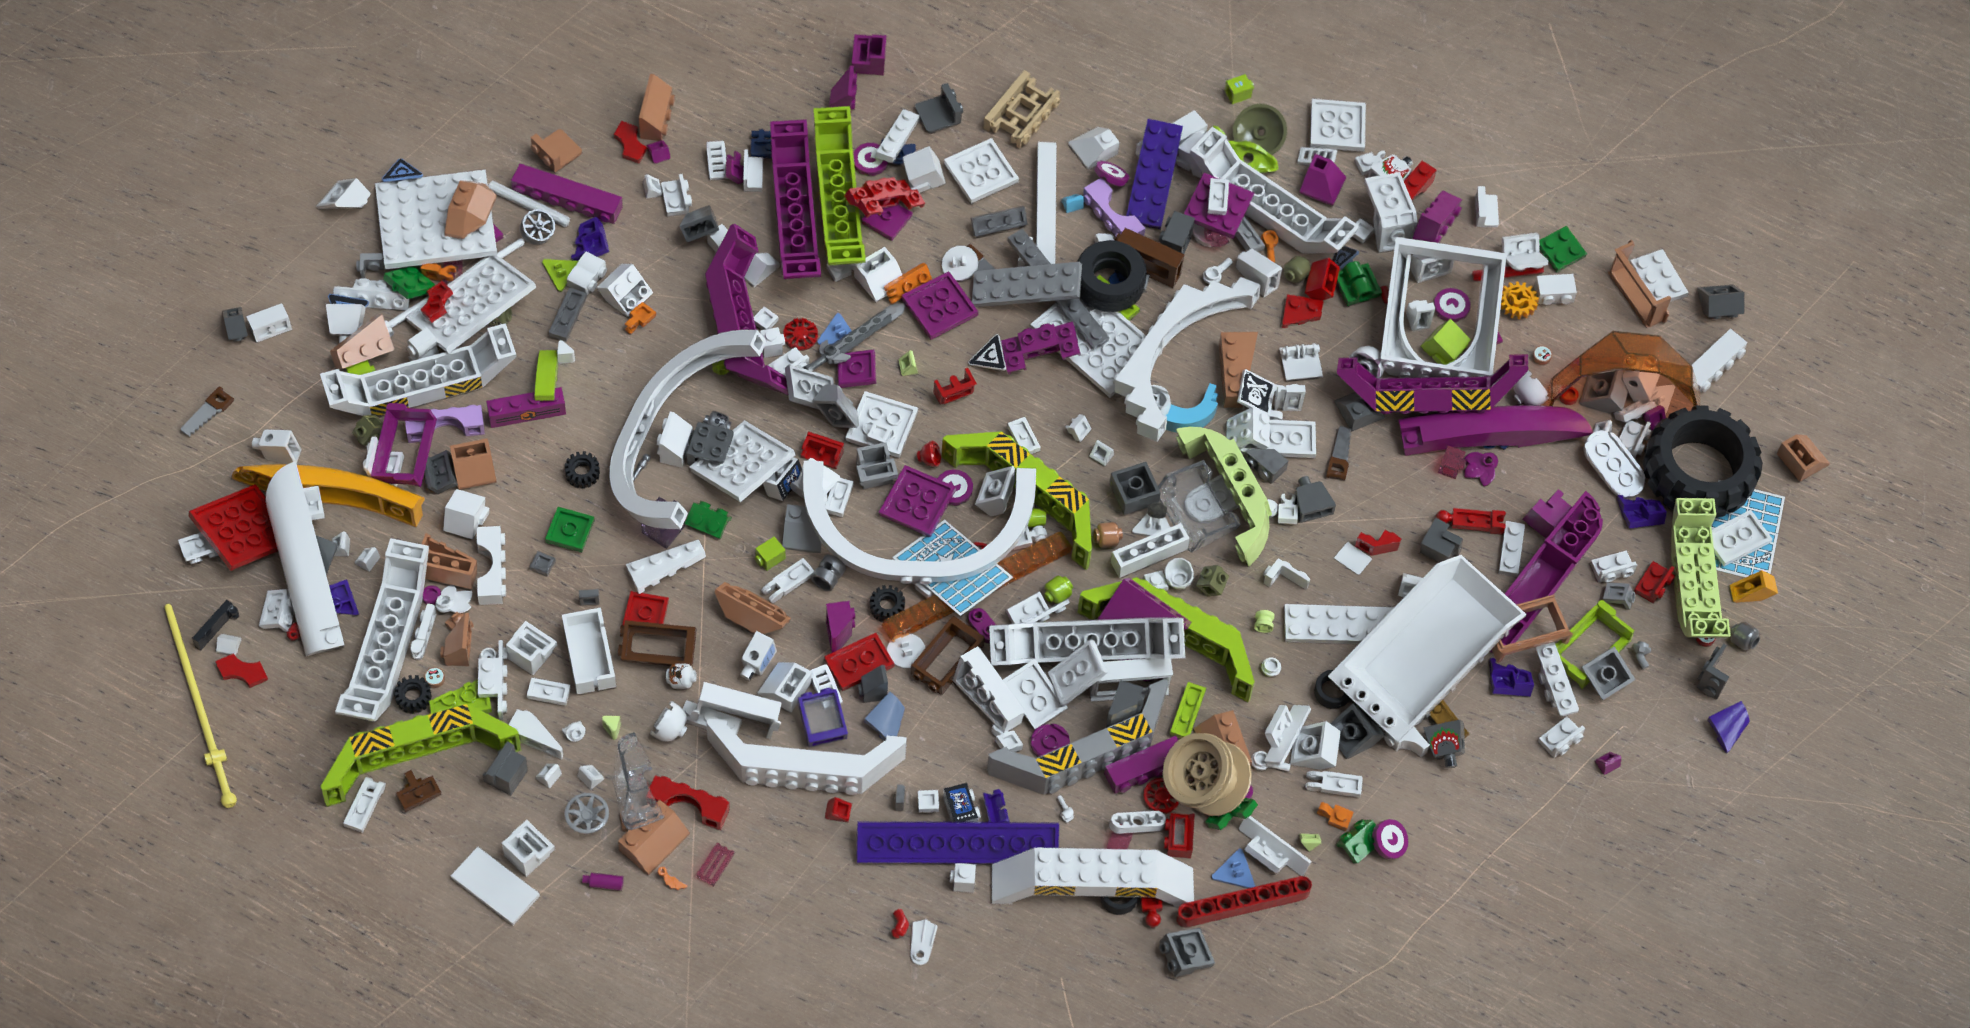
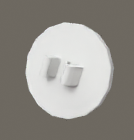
M956 246L945 253L942 259V268L944 273L949 271L956 281H964L974 275V271L978 268V258L971 248Z
M902 633L893 637L887 647V652L895 663L894 665L904 669L911 668L913 662L925 650L923 641L910 633Z

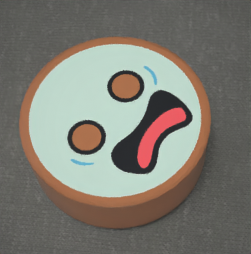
M1546 346L1536 347L1533 352V360L1540 365L1550 362L1552 351Z
M437 667L428 669L425 673V682L427 681L431 688L442 686L445 681L444 672Z

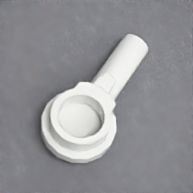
M1227 258L1218 267L1213 266L1205 270L1203 274L1204 281L1208 284L1212 280L1219 283L1221 281V273L1233 261Z
M1264 751L1255 752L1251 757L1252 766L1257 770H1266L1268 767L1289 772L1290 764L1283 763L1282 765L1266 764L1264 760L1267 753Z

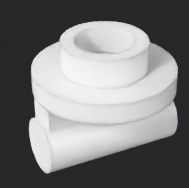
M578 721L563 728L562 732L570 741L576 742L584 737L585 727L581 721Z

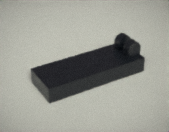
M226 599L192 637L194 646L201 651L230 618L237 619L239 617L237 607Z

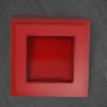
M837 797L828 800L825 818L849 822L852 803Z

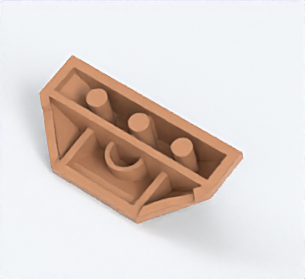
M469 180L459 181L448 207L445 236L464 239L467 237V234L476 231L486 224L497 196L485 183Z
M724 582L715 590L725 617L732 620L733 623L748 629L751 633L755 634L758 631L766 634L782 629L791 620L780 607L744 588L730 586L729 583Z

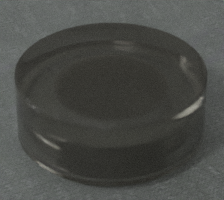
M1151 503L1148 506L1147 513L1153 518H1164L1167 514V507L1162 503Z

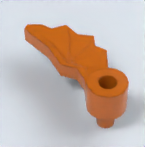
M665 867L658 869V875L664 876V881L670 889L675 888L679 890L687 888V885L680 882L676 877H671Z

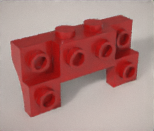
M894 177L881 178L875 181L868 180L863 184V187L848 189L844 195L849 205L858 207L866 218L872 214L881 215L883 213L882 208L897 206L900 200L906 205L908 210L916 206L923 208L926 204L917 189L911 190L905 179L896 181Z

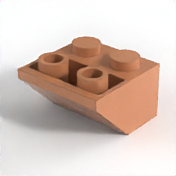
M1794 435L1782 442L1777 452V455L1799 482L1830 464L1807 435Z
M488 438L450 446L459 490L497 482Z

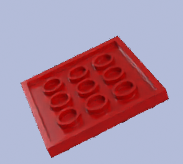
M256 484L189 511V518L230 571L278 551L267 510L266 497Z

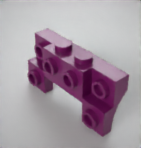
M1073 322L1058 326L1043 324L1040 328L1024 329L1016 337L1001 340L1008 375L1014 371L1027 370L1025 360L1057 351L1061 352L1063 360L1075 355L1081 356Z

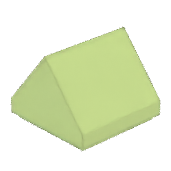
M910 350L898 359L903 376L918 374L914 354Z
M603 716V728L612 739H617L621 726L620 716Z

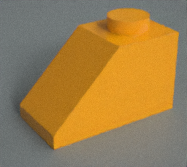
M1763 570L1730 584L1733 602L1735 603L1762 601L1778 594L1774 576Z

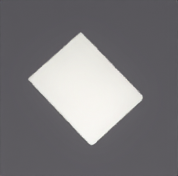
M1349 542L1334 557L1358 575L1372 560L1371 557Z

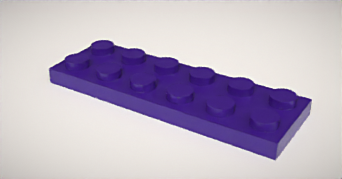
M1147 119L1126 215L1135 216L1143 226L1161 229L1183 131L1182 125Z

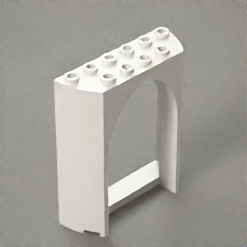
M1396 237L1381 352V363H1383L1385 371L1389 375L1399 376V378L1491 376L1494 368L1507 253ZM1411 254L1483 265L1474 340L1460 358L1447 365L1424 362L1413 351L1405 335L1403 318Z

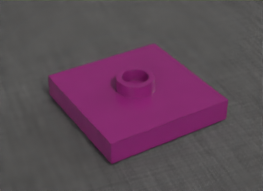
M897 204V206L882 208L883 213L879 216L878 214H872L868 218L864 216L862 219L863 225L893 241L913 216V212Z
M874 349L845 353L850 355L851 358L845 362L838 363V385L841 388L877 384L876 353Z

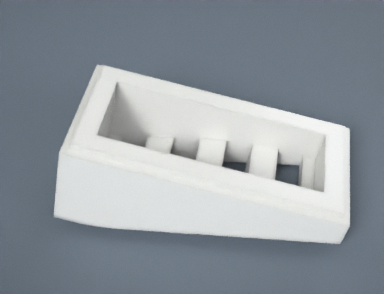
M724 141L707 142L706 151L710 180L728 179L726 177L727 161ZM722 169H723V171H721V172H713V170H722Z
M1301 147L1297 164L1309 166L1312 161L1311 157L1315 154L1335 162L1337 150ZM1305 154L1308 155L1307 159H1304Z
M827 664L810 670L812 672V685L816 693H820V690L825 688L837 689ZM828 681V683L824 685H819L820 683ZM837 689L838 696H839V700H840V704H841V703H843V701H842V698H841V696H840V693H839V691H838V689ZM832 700L821 702L824 710L834 707Z

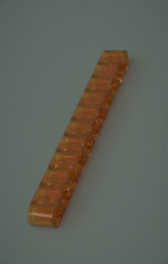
M1057 532L998 562L997 564L1013 578L997 590L1067 555L1072 550V546L1063 532ZM933 595L886 619L881 626L891 642H896V639L913 634L955 611L937 595Z

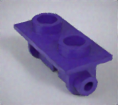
M996 789L993 791V794L983 793L989 822H1010L1007 809L1003 808L1001 810L1006 805L1003 792L1000 789Z

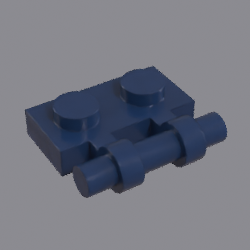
M764 129L751 131V138H758L751 139V157L772 158L771 139H764L771 138L770 131H764Z

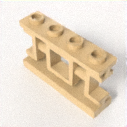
M1024 70L986 115L983 129L989 132L992 129L996 133L1000 127L1012 134L1011 143H1017L1016 147L1020 149L1023 144L1026 145L1029 142L1032 133H1036L1039 130L1042 121L1048 119L1051 110L1058 107L1061 101L1059 98L1060 91L1056 90L1054 92V89L1050 88L1047 93H1044L1035 88L1036 79L1034 77L1031 79L1030 73ZM1025 88L1026 92L1031 95L1029 98L1021 94ZM1037 99L1045 103L1042 108L1039 103L1035 102ZM1020 103L1032 110L1027 117L1015 112ZM1006 113V116L1011 120L1008 122L1001 117ZM1017 123L1025 127L1022 132L1020 128L1016 127Z

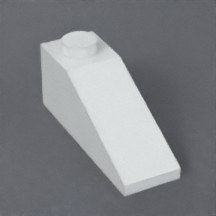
M517 709L509 725L518 729L520 743L562 760V747L531 712Z

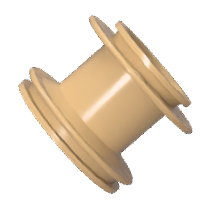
M1194 733L1181 738L1169 750L1164 762L1163 778L1169 793L1180 804L1195 808L1205 815L1220 816L1233 811L1245 799L1251 784V766L1245 753L1239 747L1223 742L1215 735Z

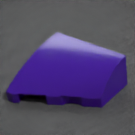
M597 217L581 223L578 230L579 235L575 241L577 248L575 254L571 255L572 260L579 261L585 252L596 257L608 253L609 247L603 223Z
M1621 495L1617 496L1622 516L1629 529L1665 524L1667 512L1660 501L1646 500L1640 497H1636L1634 501L1624 499Z
M348 580L330 585L329 588L336 613L359 615Z
M1490 658V681L1493 694L1531 697L1534 687L1531 672L1518 669L1511 664H1508L1507 667L1495 663V658Z
M1742 701L1708 718V722L1718 735L1717 741L1726 754L1730 752L1750 722L1748 712Z

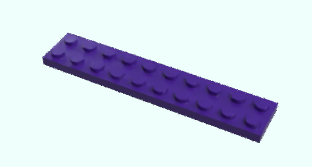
M857 821V863H997L1033 848H1059V822Z

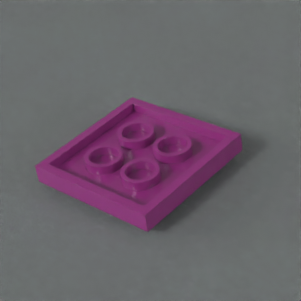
M1203 173L1184 214L1194 217V224L1234 239L1254 197V192L1229 183L1226 215L1208 214L1211 178H1219Z
M949 271L902 295L903 302L931 340L977 317L979 313Z
M904 465L882 505L879 515L931 537L956 492V486Z

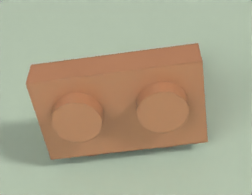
M561 129L556 130L545 139H542L537 133L531 136L532 151L554 172H557L582 154V149Z

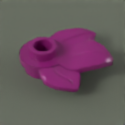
M1471 452L1465 457V460L1469 463L1465 469V478L1480 477L1484 487L1494 480V469L1498 466V458L1494 453L1487 452L1482 454ZM1491 459L1492 462L1488 464L1485 460Z

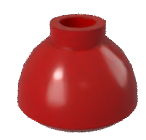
M935 441L926 443L921 451L917 452L918 461L924 462L930 467H938L941 463V453L938 444Z

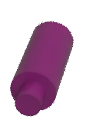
M591 872V875H583L582 883H588L589 887L622 891L624 876Z

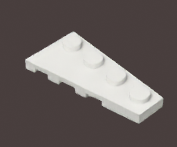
M698 539L628 563L626 568L640 594L645 591L644 588L647 586H655L660 583L659 580L667 575L669 577L673 576L681 567L687 568L705 558L706 555Z

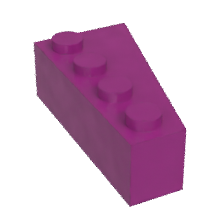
M1442 190L1435 201L1430 204V207L1426 208L1425 213L1421 214L1412 239L1440 243L1442 236L1446 235L1449 226L1451 227L1455 218L1459 216L1462 207H1460L1462 199Z

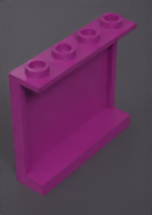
M1131 578L1123 579L1098 620L1183 618L1184 630L1188 629L1192 623ZM1118 659V660L1122 661V660H1134V659ZM1147 679V680H1143V681L1147 682V681H1153V680H1155V679Z

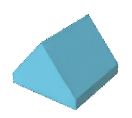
M1080 194L1061 199L1066 213L1084 208V197Z

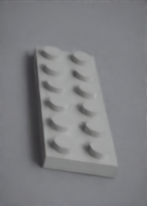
M1080 262L974 271L972 303L975 307L1079 299L1082 264Z

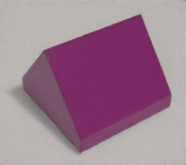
M1609 752L1597 758L1595 763L1601 772L1606 775L1621 766L1622 758L1618 754Z

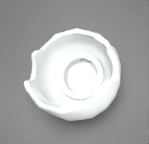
M1174 558L1165 567V579L1169 586L1178 590L1185 589L1191 585L1194 579V571L1189 561L1183 558Z

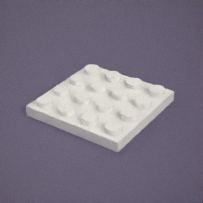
M745 420L732 430L734 436L723 464L698 459L690 466L692 473L739 502L744 500L795 456L792 448Z

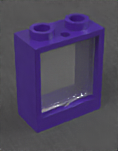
M825 688L820 690V693L812 694V692H807L798 697L797 704L808 747L847 739L848 731L837 689Z

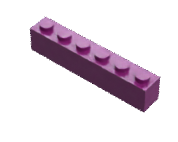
M519 164L511 179L512 190L522 195L548 202L553 206L564 207L569 211L582 213L587 217H597L605 223L615 224L623 208L621 196L527 165Z

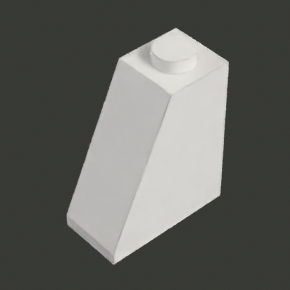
M1252 248L1247 252L1244 251L1239 254L1236 268L1246 279L1260 284V294L1263 297L1278 289L1282 268Z

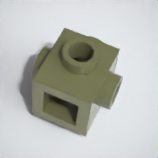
M363 415L356 423L352 433L360 444L368 445L371 437H377L379 441L383 422L376 415Z
M1218 565L1205 566L1201 571L1196 586L1207 597L1222 595L1229 575Z

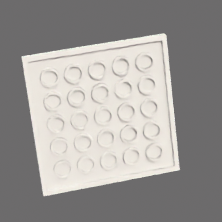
M486 170L375 183L385 269L496 256L497 248L491 212L486 224L476 231L467 234V237L464 239L445 236L448 207L459 181L481 182L488 186Z

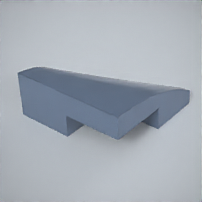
M889 692L866 716L864 722L877 731L879 737L886 741L887 736L897 737L905 707L894 694Z

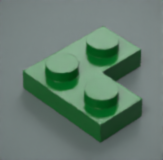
M1245 798L1233 811L1220 816H1210L1205 823L1209 828L1222 830L1228 825L1233 816L1247 819V817L1252 815L1258 804L1254 799Z

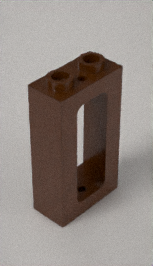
M1124 228L1122 233L1117 234L1115 241L1128 244L1140 253L1145 261L1146 274L1150 275L1149 278L1174 288L1182 273L1185 254L1127 228Z
M954 615L911 665L912 677L916 681L926 684L932 692L939 693L940 695H943L953 683L959 660L941 681L926 671L954 637H959L970 645L965 653L976 647H979L981 650L985 641L983 635Z
M625 620V624L621 625L620 637H623L622 645L619 644L618 656H621L623 662L665 666L689 664L693 668L697 629L690 626ZM639 633L686 638L685 656L678 657L633 652V635Z

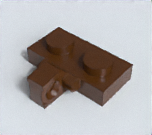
M412 770L404 773L408 783L404 785L405 789L396 792V796L405 812L442 795L433 775L424 780L421 778L416 779Z

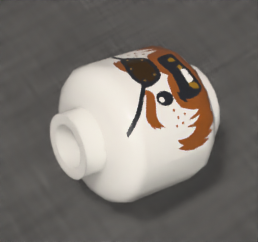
M672 664L666 671V681L673 689H689L697 678L696 671L689 664Z

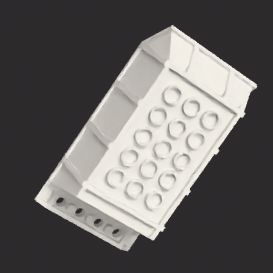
M1462 555L1437 563L1328 677L1394 740L1399 742L1411 728L1418 725L1425 717L1428 718L1430 716V712L1450 691L1453 692L1456 689L1455 686L1479 662L1481 663L1484 660L1483 657L1504 636L1506 637L1509 634V630L1523 619L1526 613ZM1351 679V684L1346 685V680ZM1364 692L1366 694L1364 698H1359L1360 693ZM1378 705L1380 707L1378 711H1373L1374 706ZM1388 719L1394 720L1391 725L1387 724Z

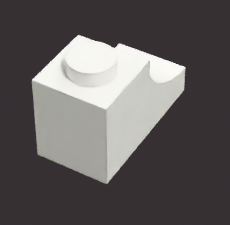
M1416 300L1408 303L1406 315L1412 331L1430 328L1435 312L1434 303H1427L1426 300Z
M1415 727L1411 728L1399 742L1394 740L1385 731L1384 739L1386 743L1396 751L1408 749L1420 757L1427 754L1430 745Z

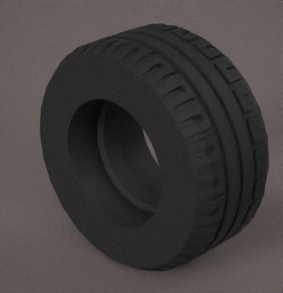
M1107 240L1094 243L1081 253L1077 261L1082 264L1080 298L1087 305L1104 312H1119L1130 308L1140 299L1144 291L1147 269L1145 261L1137 250L1123 242ZM1110 268L1120 271L1127 279L1118 284H1108L1100 281L1094 274L1101 269Z

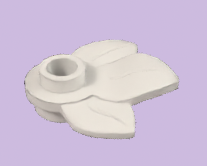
M450 585L444 588L441 595L437 598L436 609L440 612H466L471 608L469 601L472 598V591H457L454 585Z

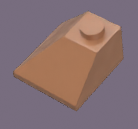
M465 613L446 637L445 646H441V658H444L446 666H469L472 637L469 613Z

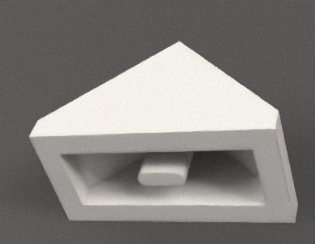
M768 253L755 254L744 278L752 287H756L778 269L781 264Z

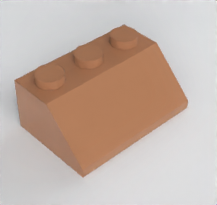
M651 73L639 115L640 138L661 141L663 135L667 134L668 125L666 122L671 119L672 110H670V107L674 106L675 95L672 94V87Z
M1233 710L1216 714L1194 728V733L1215 735L1223 742L1239 747L1245 753L1251 766L1252 761Z
M659 800L618 841L619 851L649 876L682 843L690 832L676 813Z

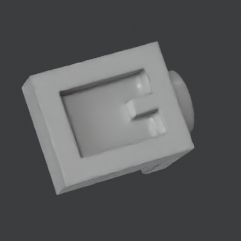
M360 253V261L356 263L357 272H360L361 278H365L366 269L376 271L385 267L383 253Z
M1607 582L1603 600L1606 603L1624 604L1626 609H1630L1635 601V592L1630 584Z

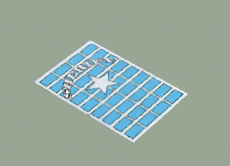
M1754 489L1752 496L1747 498L1746 503L1732 513L1727 511L1725 516L1714 519L1711 526L1712 529L1752 510L1772 537L1771 543L1726 566H1723L1715 555L1716 570L1745 578L1761 570L1769 574L1771 573L1785 500L1784 496Z
M943 520L936 526L931 537L921 536L892 558L903 561H952L970 556L980 551V549L946 520ZM996 564L986 571L969 578L950 582H932L931 584L924 585L961 616L1013 577Z

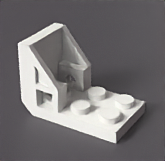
M1400 172L1365 178L1364 184L1375 209L1374 228L1377 249L1379 253L1395 250L1396 237L1412 239L1418 221L1412 200Z

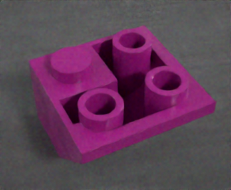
M850 66L831 89L829 107L850 106V112L855 110L857 74L854 73V66Z
M1315 154L1308 167L1299 193L1333 206L1346 180V176L1332 160Z

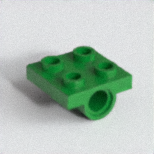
M1353 261L1345 265L1343 270L1339 271L1337 285L1347 306L1382 295V291L1368 263L1361 265L1359 261Z

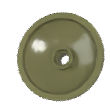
M1254 104L1242 110L1237 116L1233 126L1235 142L1248 141L1261 146L1267 153L1273 155L1282 148L1286 141L1287 124L1283 115L1273 106ZM1261 129L1264 130L1262 136L1258 135V131ZM1247 153V154H1246V155H1248V156L1254 157V156H1253L1252 154H1250V153Z

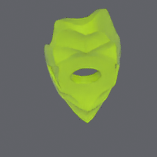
M1228 141L1238 158L1243 162L1245 154L1250 153L1254 156V160L1246 164L1259 173H1270L1278 170V162L1275 157L1267 153L1261 146L1248 141Z

